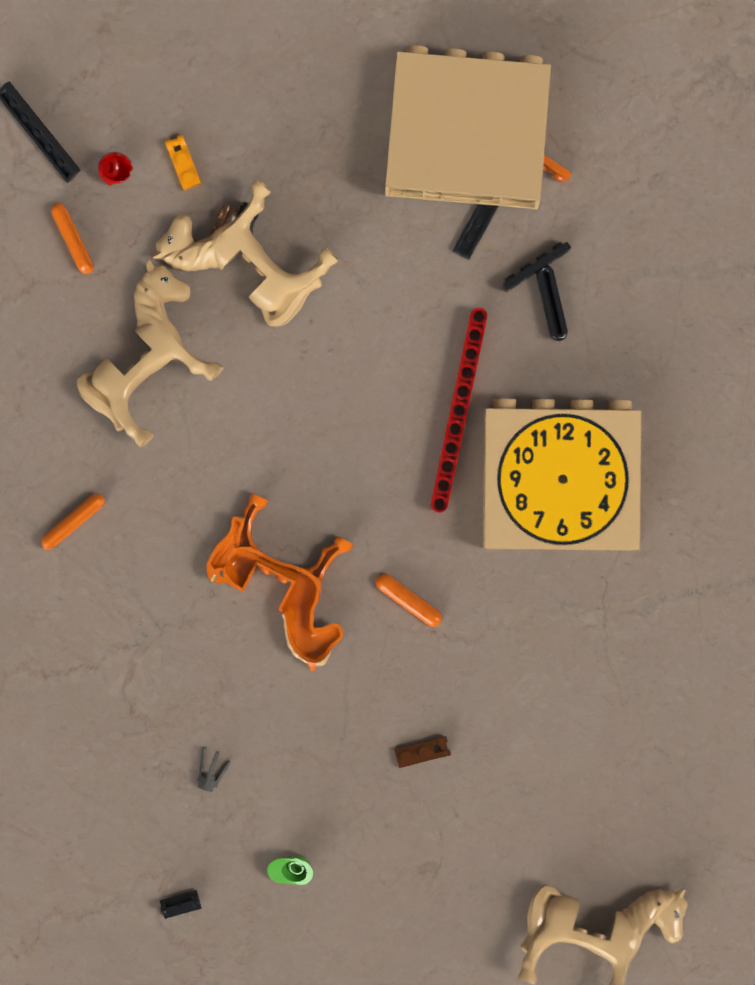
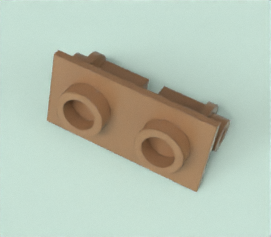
M222 206L217 212V222L211 229L210 235L226 223L233 221L238 216L236 214L237 210L230 208V206Z

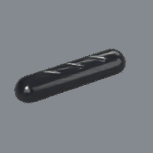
M545 265L536 271V279L550 337L555 341H562L567 337L568 329L554 271L549 265Z

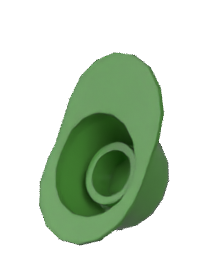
M293 854L288 858H277L268 865L267 869L268 876L273 881L281 884L304 885L309 883L314 875L310 862L299 854Z

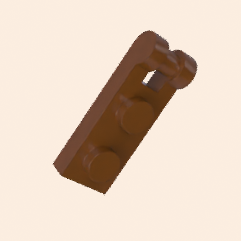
M447 736L394 749L399 768L450 756L451 752L446 744L448 742ZM439 744L440 751L435 752L433 746Z

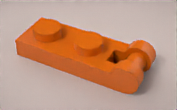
M544 155L543 171L546 172L548 170L553 174L552 177L559 182H567L572 173Z

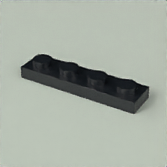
M559 242L552 247V252L549 254L544 252L536 258L537 262L532 265L528 263L520 268L521 272L516 276L513 273L504 279L505 283H503L505 291L509 292L536 274V271L571 250L569 243L565 242L563 244Z

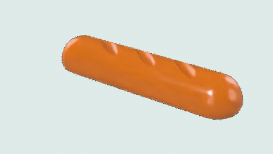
M60 202L55 203L52 206L51 214L77 268L85 274L93 272L94 264L66 207Z
M93 494L42 537V547L45 550H51L96 513L104 505L105 498L100 494Z
M383 573L376 578L375 584L378 590L426 625L436 627L441 624L442 614L438 609L391 575Z

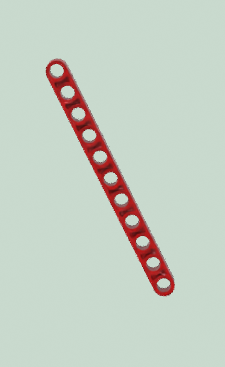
M475 308L469 317L431 498V509L436 513L444 512L449 503L487 322V312L483 308ZM476 312H480L483 314L484 320L477 322L474 320L473 315ZM477 331L480 334V338L473 341L470 339L469 333ZM472 349L475 351L476 357L468 359L465 352ZM464 368H469L472 371L470 378L462 376L461 371ZM458 388H467L468 395L465 397L459 396L457 393ZM457 405L464 408V414L461 416H457L453 411ZM457 424L460 427V433L452 434L450 426ZM448 443H454L456 445V451L454 453H448L446 451V445ZM450 462L453 466L450 472L443 471L442 463ZM441 480L448 482L449 487L445 491H441L438 488V482ZM436 499L444 501L445 506L443 509L438 510L434 507Z

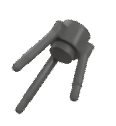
M206 747L202 748L200 771L197 779L199 781L198 788L208 792H212L214 787L217 788L220 779L231 763L227 761L215 779L216 776L212 774L219 751L215 753L209 772L204 773Z

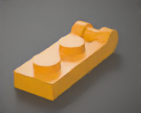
M177 135V138L172 140H164L183 190L201 185L183 135ZM181 145L182 150L175 152L173 147Z

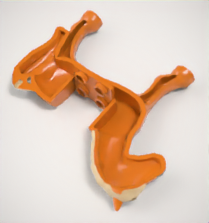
M251 493L248 504L243 508L242 517L234 516L232 518L230 531L216 545L207 562L209 580L218 584H230L237 590L244 592L257 566H260L259 570L267 575H270L272 572L278 575L277 580L285 584L288 581L292 582L278 610L282 612V618L284 619L283 626L287 646L296 658L307 663L311 672H314L316 666L326 664L331 650L344 636L343 629L339 624L332 623L322 628L313 627L314 610L319 601L322 580L332 561L339 554L350 552L354 544L337 536L333 545L322 549L319 560L310 568L298 567L271 558L256 546L252 538L254 518L257 512L265 508L269 501ZM221 570H223L224 577L220 576Z

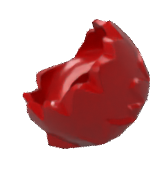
M119 152L107 153L98 163V174L109 186L125 182V180L130 178V172L133 171L132 162L127 156Z

